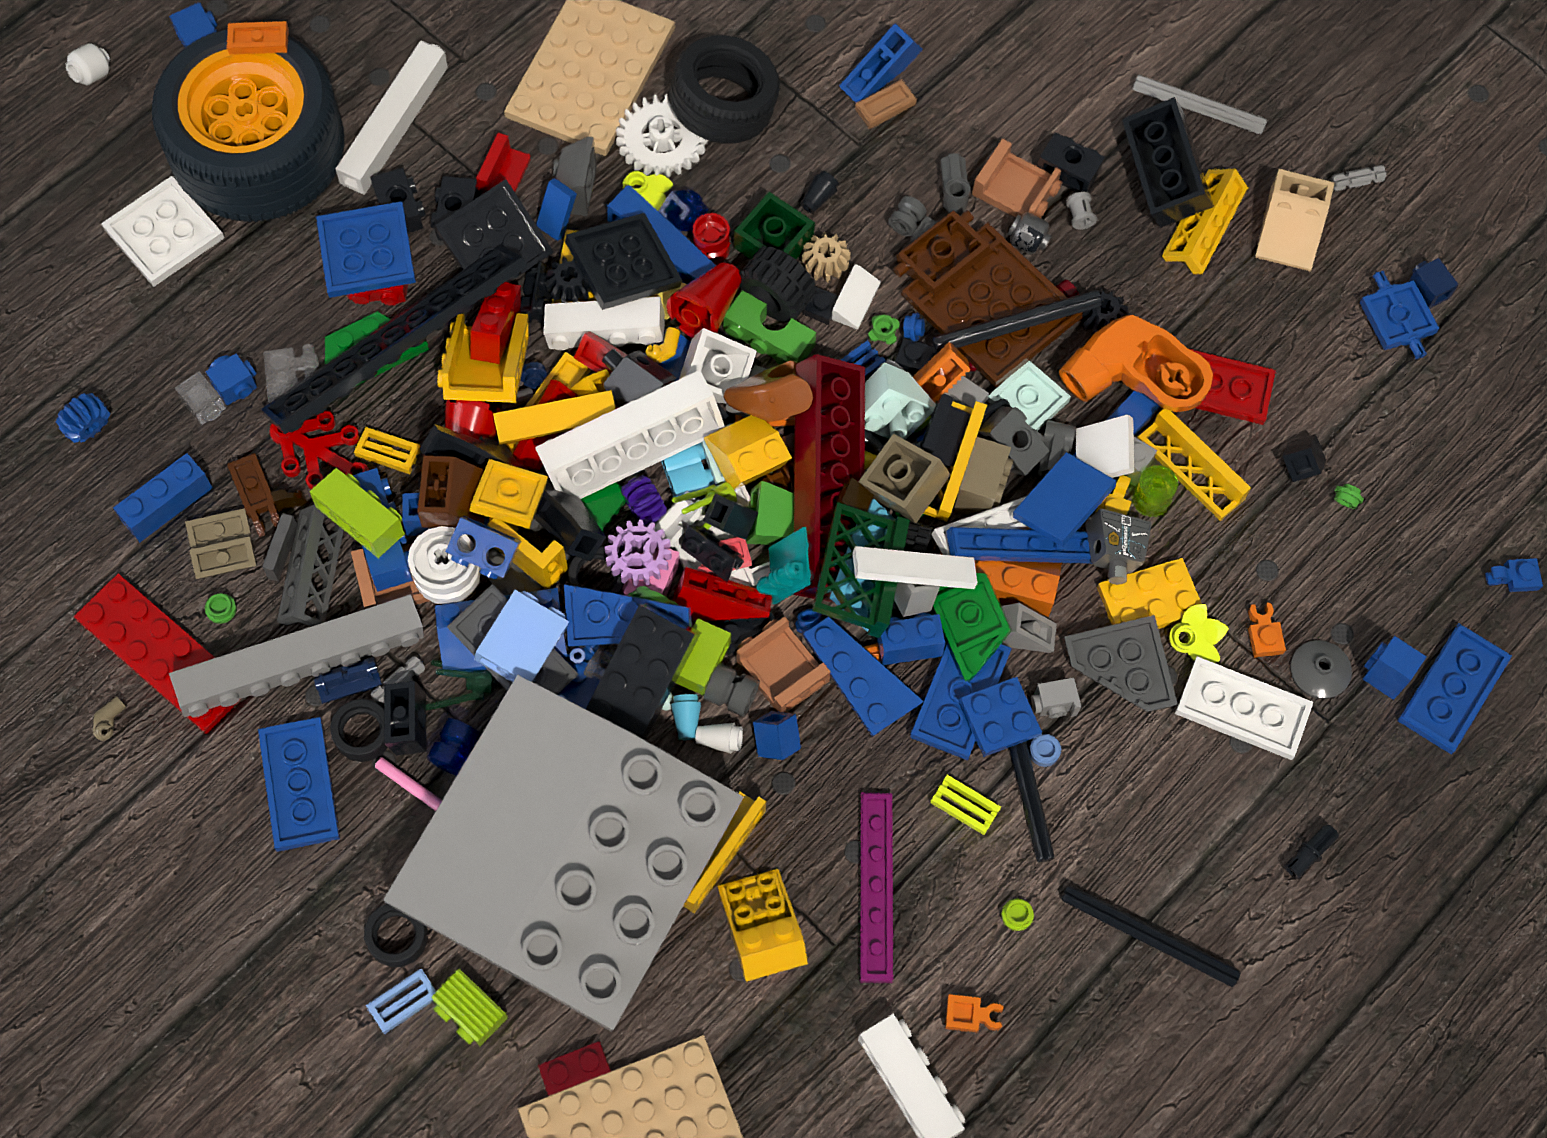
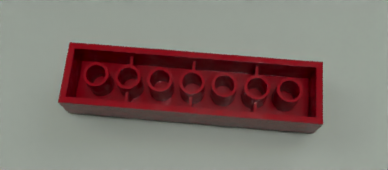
M819 354L796 364V375L808 382L813 395L812 404L809 409L795 415L794 532L802 527H806L811 578L809 586L793 595L815 599L836 501L847 479L854 478L859 482L865 474V367ZM841 514L840 521L846 530L856 527V523L851 517ZM844 539L835 542V548L841 556H844L848 545ZM838 565L829 569V573L834 581H836L840 570ZM831 592L823 596V601L833 602L829 598Z

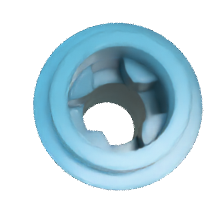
M698 695L673 696V703L670 705L678 732V740H695L701 709Z

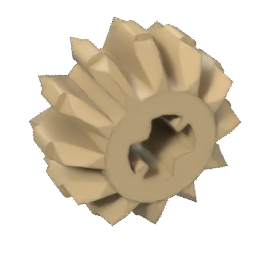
M824 232L821 239L813 235L811 243L804 245L802 262L808 273H814L815 280L821 276L825 277L827 283L830 280V276H834L839 280L841 272L847 271L851 254L847 250L845 240L838 242L837 234L832 238H828Z

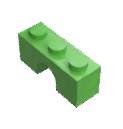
M742 290L725 315L724 330L735 340L741 339L748 343L752 349L757 350V353H765L774 358L779 365L790 360L797 362L805 360L815 347L816 332L792 318L781 330L772 331L765 328L762 323L767 317V304Z

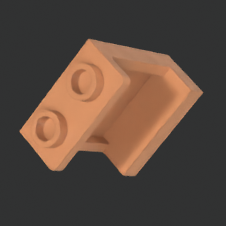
M1002 139L976 177L972 195L1015 218L1018 214L1022 216L1026 212L1041 218L1049 203L1047 200L1050 196L1055 197L1062 185V182L1059 181L1061 170L1056 168L1050 174L1010 153L1012 143Z
M413 543L403 545V551L410 550ZM363 549L351 551L365 609L410 594L415 605L430 601L424 598L416 588L413 577V581L377 592Z
M783 617L779 621L777 619L770 621L762 629L763 632L755 638L750 636L743 640L736 651V661L747 675L760 680L758 689L777 712L787 713L830 682L831 671L824 663L819 665L790 629L789 620Z

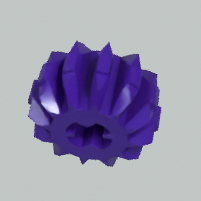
M644 475L638 478L635 477L622 486V496L629 510L638 522L640 519L643 520L644 527H648L652 522L656 524L666 514L667 508L664 501L648 477Z

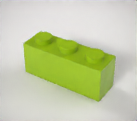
M335 468L309 491L317 509L377 558L381 557L405 535L401 525L402 517L392 507L388 509L384 507L378 496L371 490L367 492L363 490L357 479L350 473L345 475Z

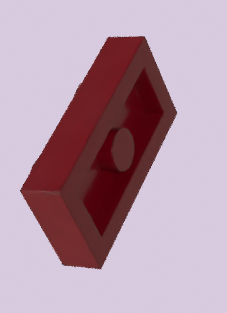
M600 1041L538 1065L548 1096L611 1072Z

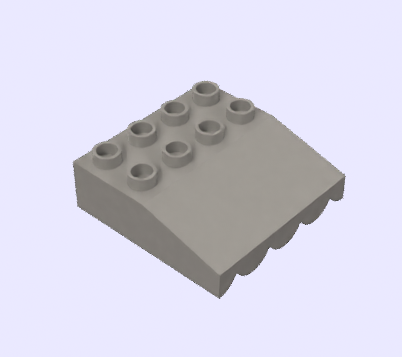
M517 675L383 901L612 1032L744 796L631 732Z

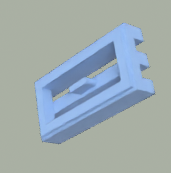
M421 968L367 1004L366 1007L382 1032L386 1034L432 1003L431 997L437 991ZM419 980L423 982L422 985L382 1012L378 1013L376 1010ZM425 991H429V993L425 995L423 998H421L420 1000H418L417 1002H415L414 1004H412L411 1006H409L408 1008H406L405 1010L391 1018L386 1023L384 1022L385 1018H387L388 1016H390L391 1014H393L394 1012H396L397 1010H399L400 1008H402L403 1006L417 998Z

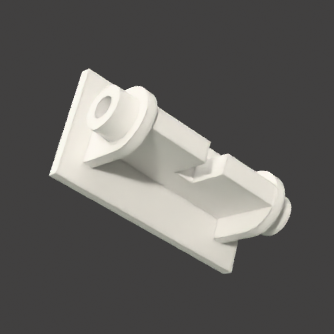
M693 498L674 503L655 524V532L661 529L665 531L664 539L670 540L671 549L675 547L674 543L685 533L683 528L692 525L700 515H705L706 505L687 514L681 513L683 508L700 501L699 499Z

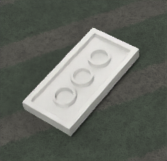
M1196 657L1175 714L1292 760L1296 755L1314 702L1203 658Z

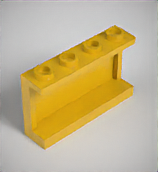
M458 314L456 322H451L450 338L447 337L446 353L442 355V369L438 370L437 382L438 387L443 388V399L516 403L529 342L528 314H516L513 332L500 364L470 359L472 326H466L464 314Z

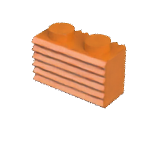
M948 342L913 378L934 402L938 401L943 393H948V389L953 388V384H957V380H961V376H965L966 372H970L968 359L952 343Z

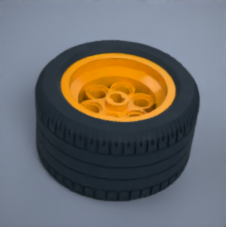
M227 29L201 37V39H197L196 42H192L191 45L182 49L169 62L158 79L152 99L154 130L179 186L201 208L216 216L236 221H269L270 219L274 220L281 218V216L285 217L287 214H292V212H297L303 206L306 207L308 203H312L313 200L317 199V196H320L321 192H324L325 188L332 182L337 173L336 167L342 160L344 152V128L331 82L324 66L311 50L288 36V53L229 54L227 50Z

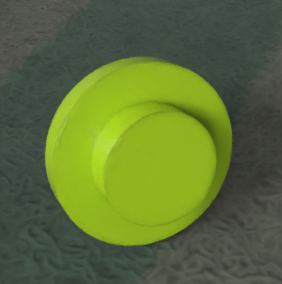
M1012 899L1002 909L1004 924L1014 931L1027 929L1034 919L1032 906L1023 899Z

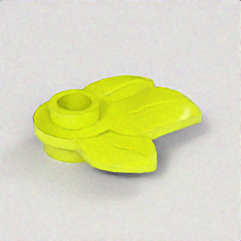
M634 171L625 177L623 189L627 185L631 187L640 185L641 188L634 189L662 215L668 213V201L664 193L672 188L673 183L666 176L661 174L646 176L642 172Z
M1198 604L1189 607L1184 612L1181 623L1171 628L1169 643L1174 650L1188 653L1193 661L1196 657H1200L1216 663L1220 661V656L1213 645L1217 644L1225 636L1229 628L1218 620L1207 619L1206 605ZM1181 632H1185L1188 635L1186 643H1181L1179 640Z

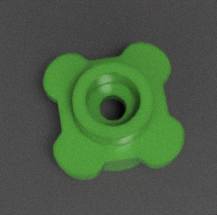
M888 315L874 316L871 320L873 324L872 330L868 333L869 339L873 342L880 340L885 341L888 345L894 344L897 339L895 332L899 328V321ZM885 328L887 331L883 332L881 329Z

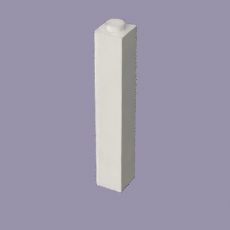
M423 41L419 42L336 167L340 184L365 195L372 184L370 177L379 174L448 68L445 51L435 44L429 45Z

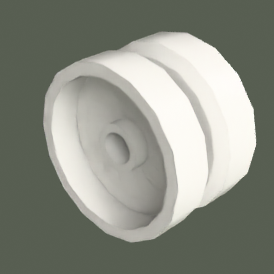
M439 526L426 530L415 539L409 550L408 563L416 588L424 598L436 604L463 601L474 592L480 581V567L469 563L468 567L460 565L451 560V554L445 552L455 531L454 527ZM466 534L462 535L460 539L461 547L466 551H473L475 549L473 542Z

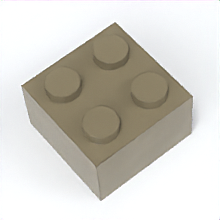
M893 434L862 476L859 483L874 494L873 499L912 522L917 523L951 474L939 458Z
M976 437L953 513L970 517L999 506L1014 461L1008 458L1011 447Z

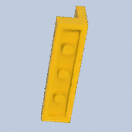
M1214 169L1207 171L1205 180L1214 207L1180 221L1162 255L1165 261H1184L1193 274H1203L1248 189V186L1236 169ZM1214 179H1221L1219 183L1210 188ZM1199 220L1195 227L1187 231L1190 225ZM1187 242L1183 251H1176L1178 247Z
M977 401L973 408L952 402V407L969 413L970 418L959 445V450L956 453L954 465L947 468L951 475L942 486H946L945 492L943 493L941 489L938 492V496L941 499L939 510L928 506L923 513L925 515L946 522L950 517L987 407L986 404Z
M1163 409L1160 411L1155 422L1137 437V439L1157 450L1154 458L1220 521L1240 505L1251 490V487L1170 410ZM1155 431H1158L1166 438V446H1156L1148 437ZM1171 453H1179L1187 458V466H1176L1171 461ZM1192 473L1203 474L1208 479V487L1197 486L1193 483ZM1213 494H1224L1231 503L1221 510L1213 502Z
M741 791L738 793L744 796L683 905L695 914L766 812V801L758 796L754 801Z

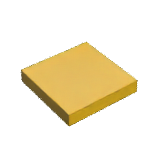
M489 459L471 502L470 512L530 529L546 487L548 476Z

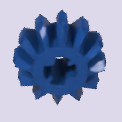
M83 393L78 398H72L70 403L65 404V408L58 412L56 420L59 429L67 439H70L73 443L85 442L88 438H93L97 432H101V428L108 423L107 419L110 413L99 397H96L93 393Z

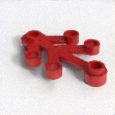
M324 411L318 414L315 419L305 420L303 426L294 432L280 433V430L273 424H271L269 432L272 440L276 444L281 445L284 459L281 463V468L287 477H296L301 471V466L295 458L293 444L304 450L308 471L306 484L312 490L316 486L310 484L313 479L319 478L320 482L324 479L320 473L318 458L346 475L348 473L352 475L356 470H362V472L369 470L366 464L362 462L351 463L327 449L343 444L355 445L360 439L358 429L353 425H347L342 428L341 432L311 439L303 435V433L319 429L330 431L335 427L336 422L333 414L329 411ZM323 419H331L328 424H321ZM349 432L355 433L352 438H346L345 436ZM289 464L296 465L293 470H286Z

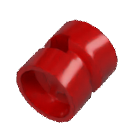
M707 213L697 218L693 224V244L715 265L725 261L730 253V226L723 216L716 213Z

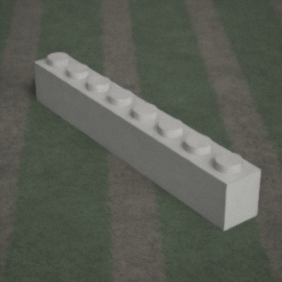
M410 594L171 672L169 676L183 716L198 717L206 714L211 708L220 705L222 707L232 706L239 699L250 695L253 697L262 696L272 688L281 685L284 687L292 686L302 678L311 675L317 677L321 673L324 675L330 669L341 665L344 667L352 666L362 658L371 655L374 657L382 656L388 653L390 649L401 645L403 647L412 646L424 638L423 625Z

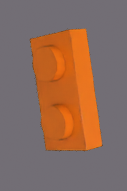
M287 22L228 23L227 50L229 54L288 53L289 28Z

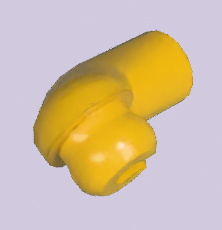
M673 327L667 328L664 342L660 345H649L646 348L645 355L658 364L675 356L680 330Z

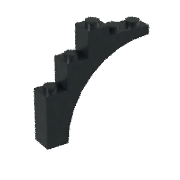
M436 424L433 425L420 448L424 456L456 457L484 470L488 460L492 459L545 475L542 470L518 463L506 444L499 445V441L482 435L479 439ZM547 479V484L534 519L564 547L566 554L591 561L606 538L605 534L579 497L555 490Z

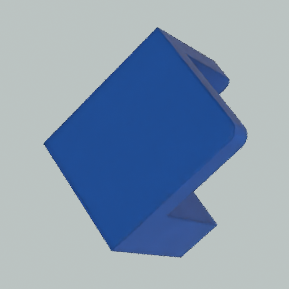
M770 711L753 722L759 757L784 760L800 750L801 744L796 714Z

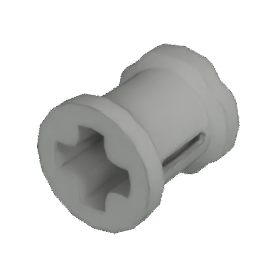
M1077 192L1066 199V205L1071 209L1073 216L1071 223L1075 229H1086L1097 222V217L1091 210V195L1088 192Z

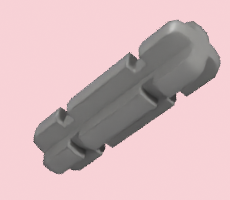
M1383 165L1372 166L1371 170L1367 167L1348 171L1347 175L1344 173L1334 174L1331 182H1334L1333 190L1339 191L1346 189L1345 186L1353 188L1371 184V181L1373 183L1382 182L1385 180L1387 173Z
M412 656L405 663L406 666L404 668L401 666L383 684L413 681L412 677L420 675L425 670V666L419 658ZM384 685L382 687L378 686L371 692L372 699L381 707L384 706Z

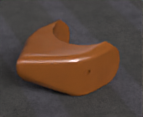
M790 360L727 388L724 392V399L735 410L772 422L805 412L812 404L813 395L808 382L796 375V364L799 362Z

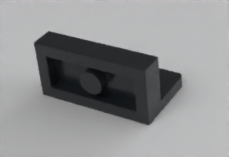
M943 393L936 403L920 448L939 458L945 467L950 468L964 435L970 414L952 407L954 397Z

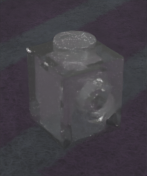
M200 371L175 387L181 401L201 425L216 419L226 409L220 395Z

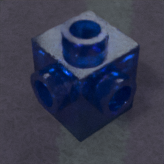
M693 190L671 191L658 212L679 231H693V224L696 219L706 214L709 208L702 202L703 199L697 192Z

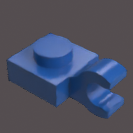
M1537 558L1507 560L1504 566L1491 567V572L1485 573L1487 585L1508 584L1510 592L1539 591L1543 587Z

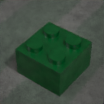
M768 192L734 231V249L752 259L762 247H774L797 260L803 253L804 245L811 243L815 222L771 192Z

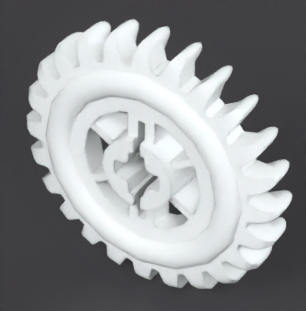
M655 94L653 104L651 105L643 97V108H640L633 102L634 114L626 109V120L620 118V127L616 128V135L618 136L616 144L620 147V155L626 156L625 162L627 164L634 163V170L636 171L644 168L645 175H649L653 171L656 176L664 172L666 177H670L671 171L681 174L682 167L688 170L691 169V162H699V155L705 152L704 145L707 144L708 140L690 132L678 120L669 103L668 94L665 95L663 103L659 102ZM649 127V133L643 134L645 129ZM674 142H681L679 146L675 148ZM646 146H651L653 151L649 150Z

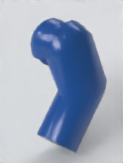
M601 645L571 646L570 659L574 663H581L583 660L591 661L601 651Z

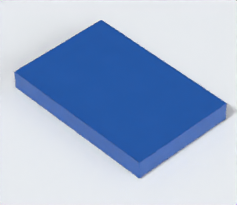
M1066 452L1013 511V518L1063 547L1116 487V480Z

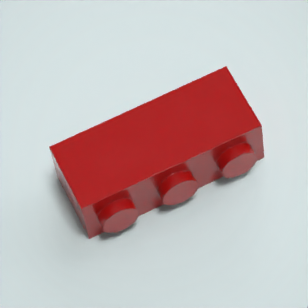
M504 282L497 287V291L493 295L484 299L471 328L470 359L500 364L513 332L516 314L520 311L521 285Z

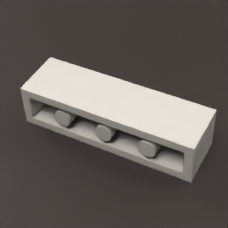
M660 297L641 298L604 310L601 309L597 301L545 304L543 334L549 349L556 350L578 348L584 333L589 331L616 347L626 344L651 345L664 342L665 312Z
M894 1014L861 1033L858 1039L918 1138H955L964 1131L965 1128L962 1123L965 1122L961 1111L955 1104L950 1106L944 1096L947 1090L938 1076L932 1077L926 1067L929 1065V1061L920 1047L915 1049L909 1040L912 1034L903 1019L898 1021Z

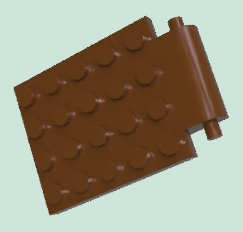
M954 210L900 251L896 255L899 264L893 268L898 277L906 273L914 280L902 290L901 295L940 334L1067 298L989 223L975 231L968 224L974 218L967 210L960 216ZM1083 312L957 349L987 380L997 387L1082 318Z

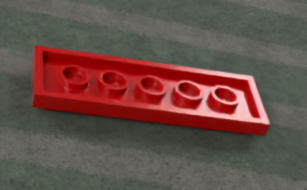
M117 574L73 616L77 622L181 713L182 711L169 673L215 658L120 574ZM236 704L228 707L220 705L209 709L202 716H187L186 718L203 733L207 734Z

